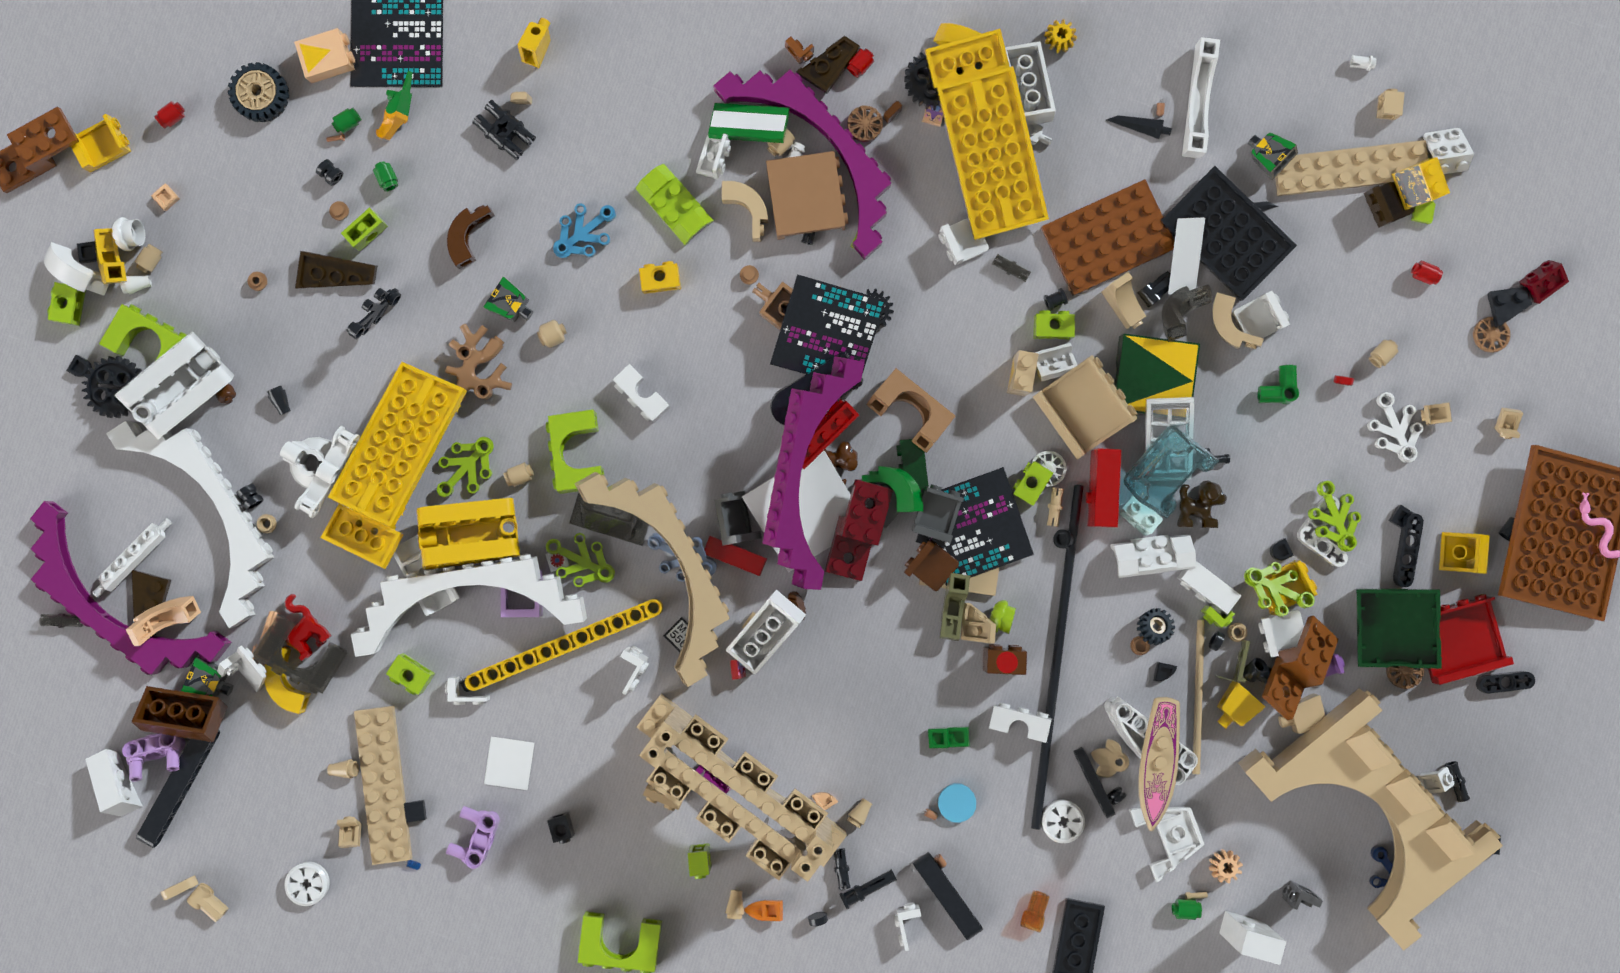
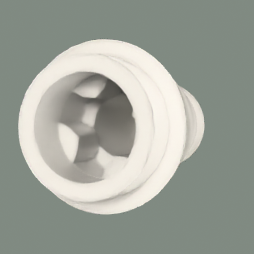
M149 275L126 276L127 282L120 283L122 292L124 294L129 293V295L152 286Z

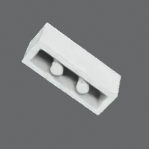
M1197 561L1196 568L1185 569L1177 577L1181 581L1180 585L1188 591L1192 589L1196 592L1195 596L1204 603L1205 601L1209 602L1218 614L1221 612L1228 614L1241 597L1238 592Z

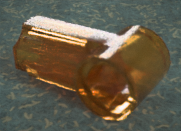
M1033 890L1027 910L1023 912L1021 918V927L1041 932L1049 895Z

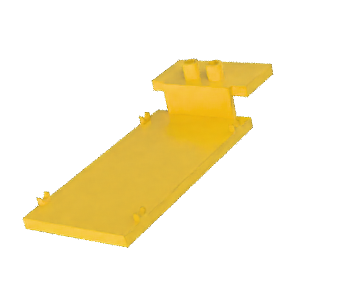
M1001 28L925 49L933 86L938 91L974 240L1049 220L1014 67H1009ZM976 62L980 64L979 70L975 68ZM957 68H961V75L957 74Z
M401 361L328 495V498L340 504H338L320 538L386 569L404 534L395 530V525L400 516H403V512L406 510L405 506L456 412L458 413V409L461 407L460 403L467 392L464 388Z

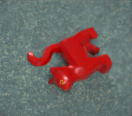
M290 594L285 599L286 609L292 613H302L303 618L292 629L284 616L281 618L277 617V622L273 625L271 634L274 637L284 638L290 647L300 653L299 659L304 661L313 654L311 648L306 643L311 637L316 640L315 644L319 648L332 635L324 626L318 623L307 607L304 605H293L292 602L296 595Z

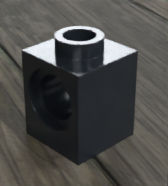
M569 812L552 816L547 820L553 843L559 842V844H564L571 841L570 838L575 835ZM563 825L566 828V833L558 832L557 826Z

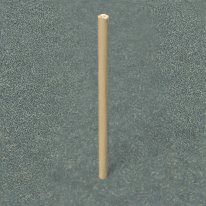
M1197 620L1193 753L1197 756L1198 763L1193 769L1192 774H1200L1205 620Z

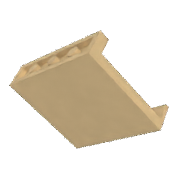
M1093 355L1033 396L1076 459H1079L1085 453L1137 419L1135 408L1127 404L1124 400L1126 398L1124 393L1120 389L1117 390L1113 384L1114 379L1112 376L1104 372L1102 362L1099 358H1094Z

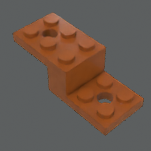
M57 106L7 134L11 145L0 150V187L2 191L9 193L53 169L57 165L52 157L79 142L61 108ZM51 129H55L54 137L49 138L48 132ZM15 162L17 167L13 172H10L9 166Z
M1314 615L1307 618L1297 647L1278 652L1279 656L1276 657L1262 694V698L1286 720L1294 718L1304 688L1323 684L1339 640Z

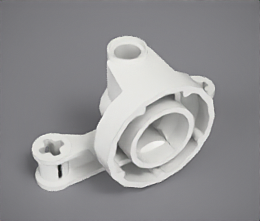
M340 426L333 436V441L322 437H312L303 441H288L284 444L280 451V456L290 464V472L294 480L302 487L307 488L298 498L294 507L296 510L306 512L311 518L318 514L360 438L358 434L354 435L345 430V427ZM312 454L317 457L318 461L322 462L316 472L309 471L306 465L308 457Z

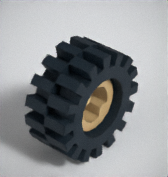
M1153 608L1138 618L1140 620L1137 621V625L1140 626L1137 627V631H1141L1138 635L1140 637L1144 636V642L1149 641L1148 644L1150 645L1153 643L1158 645L1169 640L1174 635V631H1172L1175 629V625H1172L1174 619H1169L1171 617L1170 613L1166 615V610L1161 611V608ZM1156 622H1157V624H1159L1158 626H1160V627L1158 628V631H1156V630L1153 628V625H1154Z

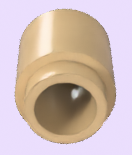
M786 129L784 143L767 142L769 146L767 149L774 157L776 155L781 157L791 147L795 137Z
M148 244L147 247L144 246L134 261L137 263L136 268L145 273L148 271L153 272L162 258L161 254L163 252L151 244Z
M1383 340L1370 353L1369 361L1378 368L1386 366L1398 353V345L1392 340Z
M524 462L507 469V472L503 474L508 486L516 487L531 481V476L534 475L530 464L526 465Z

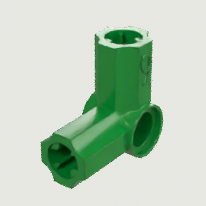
M1297 365L1279 366V386H1259L1257 392L1258 403L1290 404L1299 397ZM1285 390L1292 393L1291 399L1286 398Z

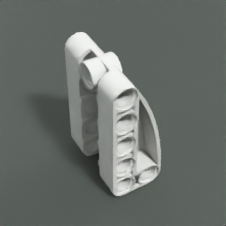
M192 331L114 396L132 412L133 418L136 421L141 422L159 439L233 379L234 374L220 361L219 355L211 347H207ZM138 408H145L148 411V415H141L138 412Z
M1120 697L1108 698L1104 707L1110 721L1128 747L1141 759L1149 719ZM1180 742L1175 785H1181L1198 763L1195 753ZM1187 754H1189L1190 761L1184 764V761L1187 758Z

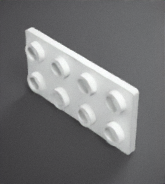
M242 645L237 648L234 654L219 663L217 670L222 677L226 674L230 676L239 670L256 692L261 690L266 678L265 668L260 663L256 664L252 659L254 657L253 653L248 648L244 649Z

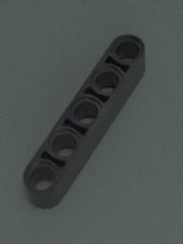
M927 852L913 862L921 877L966 940H970L983 930L981 924L932 855Z

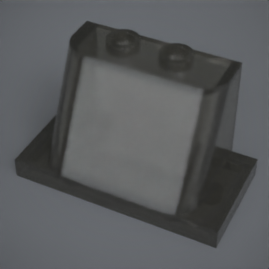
M578 493L569 524L641 546L644 544L649 524L629 512L616 507L585 502L580 493Z

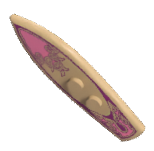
M1158 697L1153 700L1140 761L1139 799L1143 817L1149 831H1153L1165 815L1173 796L1177 778L1180 702L1169 697Z

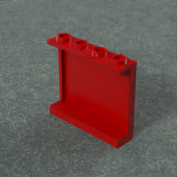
M1480 594L1474 596V600L1462 599L1456 601V605H1441L1439 624L1442 669L1428 668L1432 683L1441 685L1514 664L1513 658L1506 656L1491 601L1496 600L1495 597Z

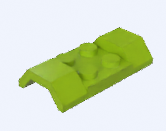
M661 164L651 170L640 180L635 188L685 246L702 228L714 221L665 164Z

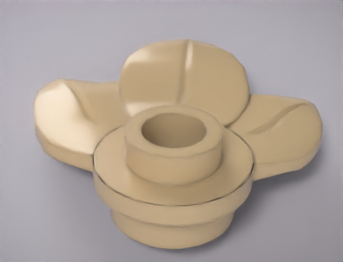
M1108 739L1106 748H1098L1091 752L1094 761L1100 765L1096 771V774L1100 777H1112L1116 772H1123L1129 766L1128 756L1122 753L1120 744L1114 740ZM1121 759L1123 765L1118 766L1116 760Z

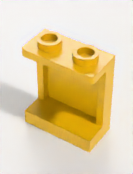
M108 114L102 115L103 121L76 134L79 142L71 146L81 167L89 172H93L131 152L128 146L130 144L128 138L119 129L121 128L119 121Z
M1294 560L1281 566V572L1275 575L1269 574L1264 577L1268 580H1274L1285 575L1287 571L1295 570L1298 573V579L1291 583L1286 582L1281 586L1299 594L1310 592L1313 596L1318 595L1315 582L1312 579L1310 580L1307 574L1308 568L1306 564L1300 560ZM1262 586L1266 596L1269 597L1272 602L1268 610L1271 615H1276V605L1271 597V594L1268 588ZM1280 594L1284 605L1287 607L1297 603Z

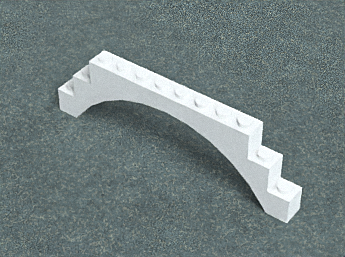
M130 421L121 423L106 433L116 450L144 452L167 460L183 469L195 479L213 500L224 522L229 540L231 564L228 587L219 613L229 628L239 626L256 615L253 611V604L246 600V598L265 586L262 582L263 577L255 570L274 558L272 548L263 541L262 532L251 522V515L248 511H244L241 506V499L232 492L231 483L220 473L222 472L220 466L213 462L210 457L212 455L210 450L203 446L200 441L201 436L196 430L185 428L172 436L169 430L161 438L157 439L149 430L141 433L142 429L137 423Z
M531 554L520 555L519 559L512 560V557L501 558L500 562L493 563V560H486L477 566H474V563L463 564L462 568L455 569V566L444 567L443 571L436 572V569L425 570L424 574L417 575V572L406 573L405 577L398 578V575L387 576V580L380 582L383 600L371 602L372 605L366 608L369 626L358 627L357 631L351 634L355 657L375 654L381 650L392 627L407 610L427 596L457 586L486 585L517 592L544 606L564 625L584 622L587 616L583 596L577 597V594L566 595L564 599L560 576L554 577V574L543 575L541 579L537 556L531 557Z

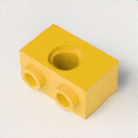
M673 261L663 262L660 266L645 264L643 268H639L643 294L681 289L677 263L674 264ZM664 273L665 278L662 281H656V274Z

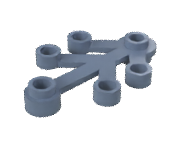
M653 533L648 538L647 543L651 549H661L674 555L668 544L664 542V539L658 533ZM693 537L692 541H697L699 545L696 546L694 544L692 548L701 556L703 560L702 567L704 568V565H707L709 567L708 572L712 576L717 569L716 562L712 558L707 557L702 546V539L700 537ZM652 540L656 541L657 545H654ZM677 559L663 561L659 565V570L661 573L666 574L672 568L679 567L680 565ZM680 569L676 574V578L678 581L684 582L685 578L680 576V573H683Z

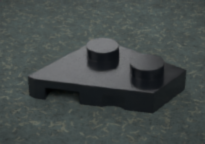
M1527 287L1490 291L1487 294L1495 328H1499L1532 305Z

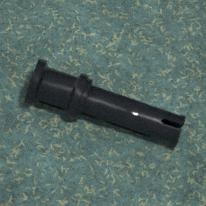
M892 869L871 881L861 886L855 885L850 891L844 894L840 893L839 895L846 909H849L852 904L864 901L865 896L897 881Z

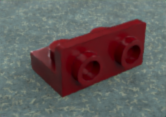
M1551 260L1543 262L1537 269L1528 273L1519 281L1521 286L1528 288L1533 302L1540 304L1569 282L1562 263Z

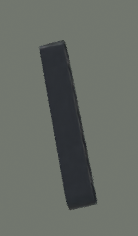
M218 730L214 742L196 739L188 741L179 758L180 769L171 772L137 833V840L152 848H155L160 843L217 741L220 730Z

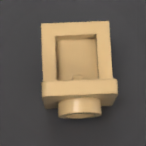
M1450 403L1425 405L1424 410H1421L1422 422L1426 421V425L1452 422Z
M1501 408L1494 429L1502 438H1520L1521 434L1517 430L1523 412L1521 410Z
M351 816L337 820V825L340 827L338 846L340 848L360 847L362 824L355 817Z

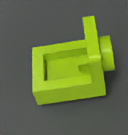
M1207 605L1201 610L1204 614L1203 618L1212 625L1214 623L1217 627L1221 628L1223 626L1227 627L1233 621L1232 617L1235 615L1233 611H1230L1228 614L1220 616L1211 606Z

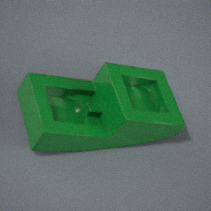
M969 727L928 729L929 748L969 747Z

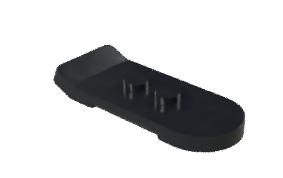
M847 352L835 355L836 357L851 359ZM835 356L774 394L771 399L770 409L777 422L785 425L791 389L810 391L813 372L831 375ZM861 378L859 383L841 395V397L863 384V378Z

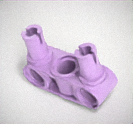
M157 733L127 742L123 746L122 754L126 757V762L129 765V780L132 782L141 781L142 764L147 761L161 759L165 756L167 758L166 769L171 772L178 771L180 769L179 754L185 747V739L183 737Z
M464 806L459 817L475 822L477 827L471 837L469 847L464 848L450 843L446 854L462 859V862L467 867L475 869L487 857L494 841L500 818L494 811L481 810L479 812ZM486 817H490L493 820L492 826L485 823ZM472 854H477L480 861H473Z

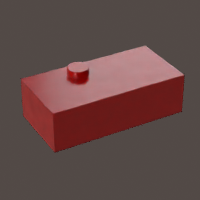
M1097 448L1091 450L1089 492H1086L1088 527H1118L1121 449Z

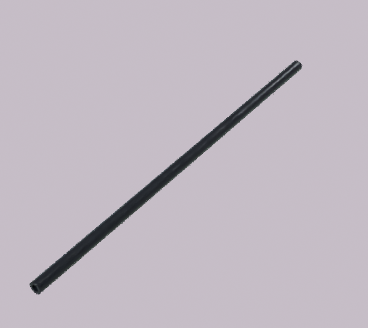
M1074 485L1068 531L1072 533L1074 541L1071 547L1066 549L1045 712L1049 714L1048 718H1052L1047 742L1041 743L1031 828L1037 830L1041 829L1083 485Z

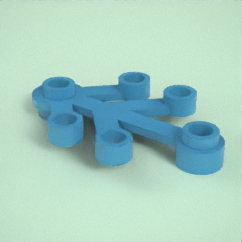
M579 203L574 208L576 212L574 235L569 239L568 232L572 224L571 218L563 215L559 220L562 225L560 239L553 246V251L559 258H567L570 254H581L587 257L595 255L596 251L592 245H586L585 247L573 246L578 241L600 243L604 246L610 243V237L606 233H601L600 235L589 233L602 222L613 221L616 217L614 208L610 205L603 206L600 214L583 227L584 215L587 209L584 204ZM579 207L584 208L582 213L577 212ZM605 210H610V215H604ZM569 219V223L564 225L563 220ZM603 236L608 237L606 242H601ZM561 245L566 246L564 251L559 250ZM588 248L593 249V252L591 254L586 253V250Z

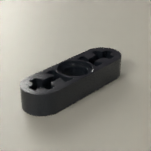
M1527 671L1483 675L1476 680L1477 689L1487 694L1530 689L1535 684L1534 675ZM1504 677H1508L1510 680V684L1506 688L1501 685V680ZM1528 677V681H1525V683L1516 682V679ZM1486 681L1495 682V685H1488L1487 688L1483 687Z

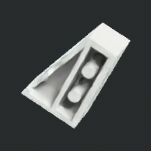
M105 749L85 759L101 813L123 817L143 807L131 780H129L118 752Z

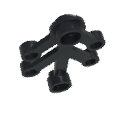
M379 288L375 292L374 298L382 301L381 303H374L370 299H366L361 308L366 312H371L361 321L350 323L347 327L349 335L356 340L369 331L372 323L378 324L388 306L391 305L393 307L399 302L401 294L398 289H389L386 292Z

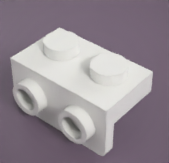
M1071 343L1035 352L1039 354L1036 369L1041 381L1063 376L1077 366L1072 353Z

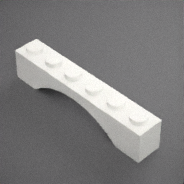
M1201 37L1195 45L1182 150L1183 157L1201 159L1207 153L1209 100L1219 55V39Z

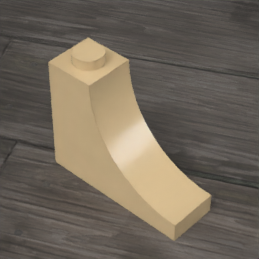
M1129 272L1112 282L1101 293L1124 327L1128 329L1132 326L1135 329L1143 324L1142 319L1146 315L1134 295L1131 284L1133 277Z

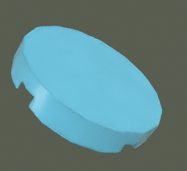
M953 783L941 791L938 797V807L945 819L961 823L968 820L974 814L976 798L968 786Z

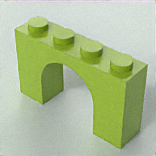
M121 304L99 344L116 354L125 355L138 333L152 329L159 336L161 342V349L156 358L157 360L186 337L187 334L183 332L176 333L173 331L175 329L173 326L165 322L163 325L157 322V317L149 313L146 315L142 314V309L133 304H130V306Z
M592 409L548 416L546 431L550 433L551 439L548 441L549 452H552L553 459H550L551 470L555 472V478L552 479L554 490L557 489V492L560 494L578 492L575 486L576 482L594 472L604 475V469L601 466L581 469L572 468L566 464L563 450L567 441L573 436L599 432L597 413Z
M585 912L582 921L577 963H582L585 967L599 965L603 969H613V967H616L626 972H630L632 969L640 970L641 973L655 972L662 920L643 918L640 927L639 943L636 949L628 954H616L611 952L603 941L605 913Z

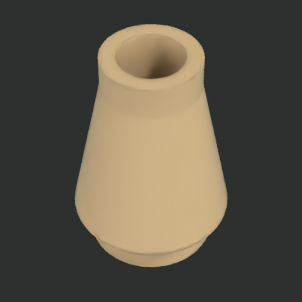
M349 759L329 764L327 772L329 776L351 779L358 775L359 765L357 761Z
M862 798L848 814L847 821L860 829L861 825H864L872 804Z
M731 890L725 911L728 919H742L744 914L742 891Z

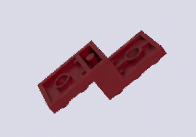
M855 479L845 517L839 516L825 572L859 581L863 580L872 544L879 545L893 489ZM867 498H872L874 502L873 507L870 509L865 507V500ZM850 552L853 559L850 563H845L844 555Z

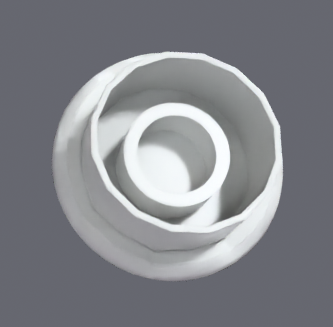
M120 217L113 223L112 236L119 248L130 252L135 247L144 244L145 229L140 220H128L125 217Z

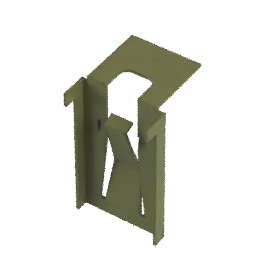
M1243 640L1241 642L1233 680L1222 676L1216 677L1235 682L1246 681L1242 676L1250 641Z

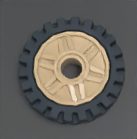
M260 62L255 64L248 63V66L243 65L241 66V71L237 69L235 71L237 75H232L230 78L232 83L229 82L228 84L230 88L228 95L230 96V102L233 104L232 106L242 116L255 122L271 121L273 117H279V112L283 113L285 110L283 108L284 105H288L286 99H289V93L287 92L289 88L282 75L269 65L261 64ZM262 89L261 94L256 96V92Z

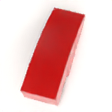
M709 536L704 548L706 555L757 576H761L767 558L736 545L722 546V540L713 536Z

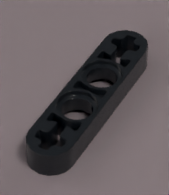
M1416 513L1406 514L1402 521L1393 573L1394 583L1401 587H1409L1414 581L1424 524L1422 516ZM1410 520H1416V524H1411ZM1408 529L1415 530V533L1408 532ZM1412 535L1414 538V543L1411 546H1408L1406 544V538ZM1409 554L1411 561L1409 564L1404 565L1402 558L1404 555ZM1401 567L1407 568L1409 571L1401 570ZM1400 576H1405L1407 579L1402 581Z
M1083 747L1074 750L1073 753L1106 818L1116 815Z

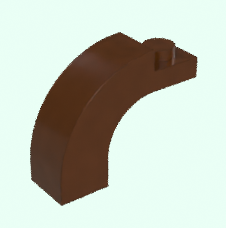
M488 205L477 207L474 213L468 208L462 210L450 225L447 235V247L449 255L458 269L476 261L469 247V236L477 225L495 216Z

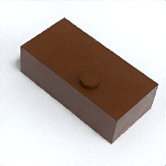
M146 686L131 722L141 731L214 742L228 706L219 697Z

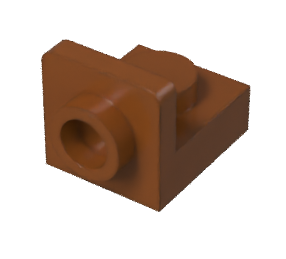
M791 36L785 41V48L799 64L803 61H809L814 56L813 44L804 49L802 44Z

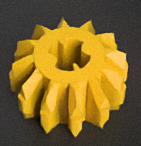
M1062 19L1061 23L1055 20L1053 25H1048V31L1044 33V36L1047 38L1045 44H1051L1050 50L1055 47L1057 53L1061 49L1067 52L1068 47L1072 48L1074 46L1073 41H1076L1077 36L1074 35L1076 28L1070 29L1071 22L1066 25L1065 20Z

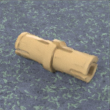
M1052 487L1046 525L1052 526L1054 518L1053 526L1059 527L1060 511L1063 510L1061 504L1064 489L1059 488L1057 496V488Z

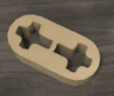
M194 875L160 893L165 901L198 885L199 882Z

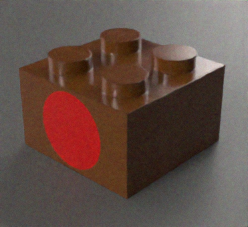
M989 644L988 647H983V671L986 673L1026 675L1027 651L1023 650L1021 646L1008 645V648H1003L1000 644Z

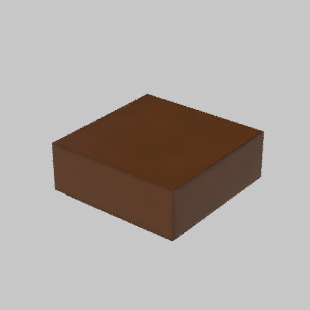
M896 101L884 113L883 118L888 124L902 110V104L899 101Z

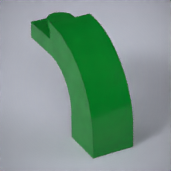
M878 466V471H869V475H862V481L884 482L892 487L896 494L897 512L923 511V498L920 488L913 477L904 470L895 467Z

